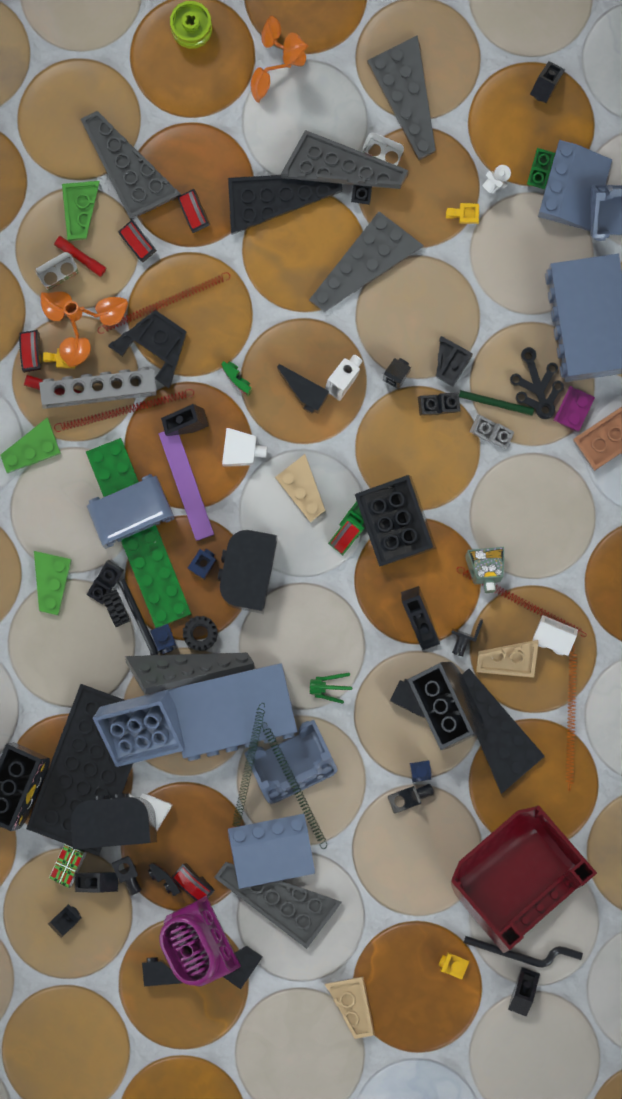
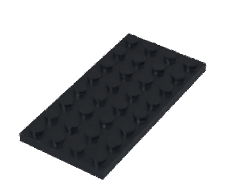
M80 684L28 822L27 830L73 846L71 816L74 809L84 801L95 800L94 796L110 795V799H113L114 794L123 793L134 763L119 767L115 766L93 717L101 706L121 702L124 699ZM102 847L81 850L99 856Z

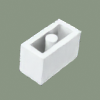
M542 615L532 641L538 640L539 647H547L558 655L568 656L577 637L578 629Z

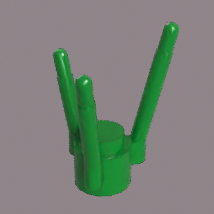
M350 673L311 679L310 694L315 695V698L343 704V700L322 693H326V689L352 690L353 688L351 686L326 685V682L323 681L348 677Z

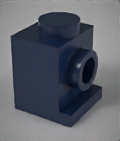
M200 549L188 566V570L205 580L217 561L214 558L215 554L208 549H205V551ZM202 560L207 561V565L205 567H202L200 565V562Z
M429 760L409 763L412 783L432 780Z

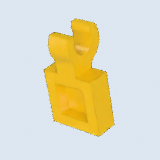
M460 203L459 209L447 208L446 218H459V223L478 224L479 204Z
M57 348V354L43 352V362L56 363V368L76 369V366L69 367L63 361L59 348Z

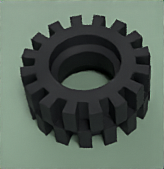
M117 590L102 596L115 627L130 622Z
M195 616L189 619L183 628L185 643L193 650L206 651L217 641V627L211 619L205 616ZM198 626H203L208 631V636L203 641H197L193 637V631Z

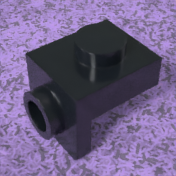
M68 904L48 925L62 938L80 921L81 916L75 907H71Z

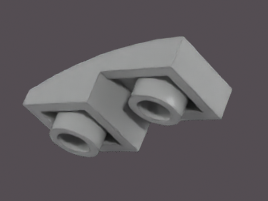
M481 415L476 416L470 429V433L503 449H507L514 434L512 430L501 424H496Z

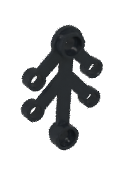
M531 347L523 349L521 359L524 363H527L533 384L521 378L517 373L510 377V383L514 386L519 385L536 394L538 401L527 397V394L522 391L517 393L515 399L519 404L525 403L536 409V414L539 418L550 419L555 413L553 403L558 393L563 390L564 384L559 380L555 381L552 384V391L546 400L544 391L552 376L558 371V366L556 363H549L546 367V373L542 381H540L534 362L536 351ZM530 353L532 358L526 359L525 354ZM549 366H554L556 370L554 372L549 371ZM515 376L518 377L519 382L514 383L512 378ZM557 383L560 384L561 389L556 390L554 385ZM518 395H524L525 400L520 401ZM547 407L549 412L543 413L542 408Z

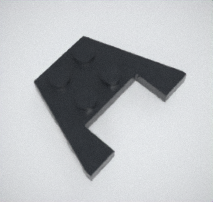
M155 310L129 331L123 333L118 339L112 341L108 347L123 357L133 341L137 342L165 362L156 375L155 380L169 389L187 331Z

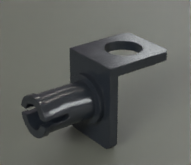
M480 618L474 636L452 628L451 633L457 636L452 651L453 654L457 655L459 648H461L458 656L464 657L468 641L476 642L483 623L482 618Z
M431 784L417 789L415 786L388 795V800L393 813L396 814L420 805L421 799L434 795V790ZM397 796H401L404 799L402 807L395 805L394 801Z
M126 856L112 863L119 882L126 883L131 895L139 893L142 888L136 879V876H138L137 867L135 864L133 865L131 858ZM122 863H127L129 865V867L125 869H122L120 871L118 870L119 865Z

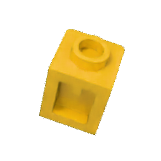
M447 952L446 956L442 955L438 966L441 967V972L463 979L469 961Z

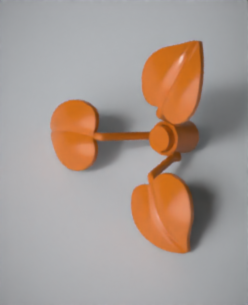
M269 16L262 30L261 39L266 48H271L275 44L284 49L283 62L285 64L266 67L264 70L258 67L251 78V92L258 103H260V100L266 95L270 87L268 71L285 67L291 68L292 65L302 67L306 62L304 51L308 45L297 33H290L286 37L284 45L278 43L277 39L281 35V26L274 16Z
M66 292L41 293V306L48 319L51 321H61L66 314L69 320H71L75 338H66L59 347L60 356L69 367L83 363L91 351L89 340L87 338H79L75 323L82 317V312L95 318L100 317V321L104 325H116L125 315L128 306L127 299L121 297L104 298L96 304L95 310L97 314L83 306L79 307Z

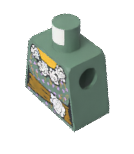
M504 547L468 550L465 559L473 583L483 584L485 593L496 592L495 583L501 582L504 576Z

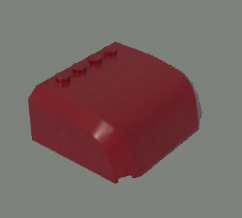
M538 805L516 811L458 862L451 879V886L467 911L499 949L505 953L518 944L530 929L572 892L586 884L597 872Z

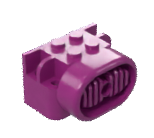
M207 896L166 916L164 926L160 931L159 943L173 974L179 981L187 985L200 987L241 967ZM187 946L192 948V953L188 951Z

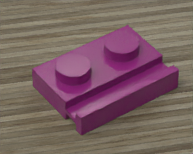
M570 386L553 421L579 432L595 397Z

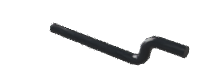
M123 579L118 583L148 646L150 655H158L156 645L126 580Z
M465 936L463 942L541 968L549 966L558 954L581 960L583 956L582 952L558 946L550 950L545 959L540 960L512 950L503 953L496 945Z

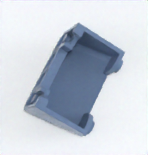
M592 185L590 193L591 237L597 241H605L610 235H622V185Z
M149 474L141 478V482L101 499L96 497L89 500L87 509L101 544L105 549L114 546L115 540L120 542L122 539L154 525H160V521L170 522L175 519L157 476Z
M315 720L302 723L298 730L299 735L273 748L264 750L263 747L257 746L256 753L250 750L244 752L246 758L252 756L255 758L253 760L252 772L268 803H277L299 792L300 789L302 791L336 774L337 767ZM280 750L282 751V754H284V756L280 755L278 757H275L276 755L281 754V752H278L276 754L274 753ZM284 759L287 760V763H288V764H285L284 766L280 767V765L286 763V761H283V762L280 763V764H279V762L282 761V760H284ZM292 773H293V776H295V778H294V777H291V778H289V779H286L287 777L292 776ZM295 781L298 782V785H299V786H296L295 788L291 789V787L297 785V783H294V784L291 785V786H290V784L293 783V782H295Z

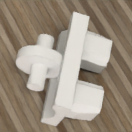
M500 165L495 171H489L486 174L488 179L482 186L489 193L493 194L499 188H505L508 184L504 181L511 177L510 168L506 165Z

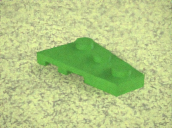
M100 181L62 184L68 241L87 239Z
M49 419L43 420L0 455L7 474L61 454Z
M34 551L39 611L59 616L72 560Z

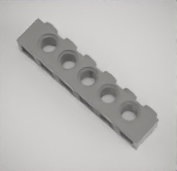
M149 367L138 368V371L132 372L129 369L120 370L119 373L115 374L102 372L99 376L84 374L81 375V378L74 379L73 376H66L62 380L57 381L50 378L44 379L43 382L39 383L42 409L156 395L154 369H149ZM133 379H138L141 384L139 386H132L130 382ZM114 381H119L122 386L115 389L111 384ZM96 383L103 386L100 391H95L92 387ZM76 386H82L84 391L82 393H75L73 389ZM57 388H62L65 390V393L58 396L54 391Z

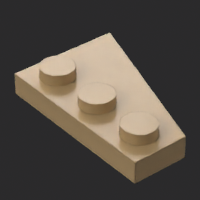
M304 454L278 474L275 479L311 523L325 512V508L306 455Z
M538 640L478 651L476 672L534 677Z
M364 977L326 983L325 986L343 1015V1019L354 1039L374 1036Z

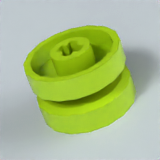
M196 1L182 2L173 9L170 16V27L175 41L188 49L203 46L212 34V21L208 9L202 3Z

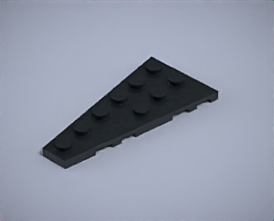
M281 175L228 178L231 235L342 192V184L281 178Z
M467 669L462 676L484 722V731L477 734V738L500 794H502L545 756L470 669Z

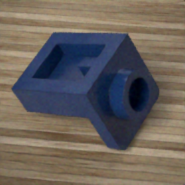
M169 624L150 630L158 652L162 651L163 654L173 651L174 646H177Z

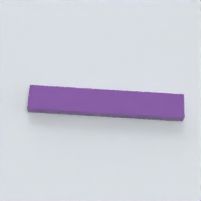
M165 432L158 433L196 541L213 536L214 532L180 436H166Z

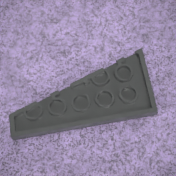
M417 35L367 60V63L418 160H421L435 153L436 149Z
M98 111L81 118V122L130 220L181 195Z
M307 130L304 131L281 172V178L394 189H401L408 176L407 169Z
M378 212L309 301L321 311L326 312L350 294L355 293L367 283L393 268L394 265L423 248L424 245L381 212Z
M247 652L125 656L126 664L145 695L254 669V662Z
M225 862L214 877L306 949L342 903V901L284 881L239 889L234 864Z

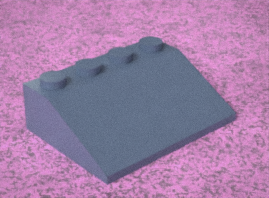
M559 140L538 217L591 231V186L606 185L612 159L580 145Z
M168 689L101 706L93 717L116 767L185 750L176 707Z
M304 814L228 829L239 889L315 874Z

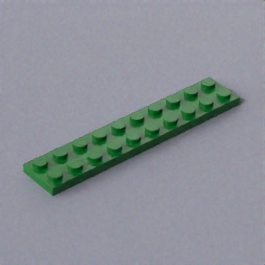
M122 438L86 451L103 497L139 482ZM154 525L122 539V545L155 628L192 615L157 526Z

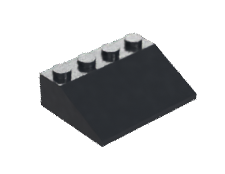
M406 475L355 494L379 567L436 549L412 476Z

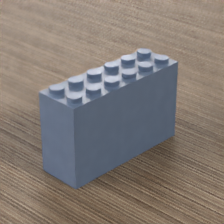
M619 253L551 263L545 273L546 285H550L548 300L549 303L553 304L551 319L552 322L556 323L554 338L555 341L558 340L559 342L557 357L562 361L559 367L561 378L564 377L565 382L622 374V269Z
M282 663L168 689L176 707L185 750L182 751V756L184 759L188 758V761L201 759L200 755L207 754V757L220 755L219 751L225 749L227 753L237 751L238 746L245 745V748H250L249 745L257 746L255 744L257 741L250 740L253 738L251 735L259 736L258 742L264 741V744L275 741V739L268 741L273 737L283 736V739L295 737L294 733H298ZM260 716L263 717L262 721L255 720V718H258ZM259 723H264L260 732L253 730L255 728L253 725L261 726ZM270 729H271V732H273V734H272V733H269V734H267V735H264L265 733L270 732Z

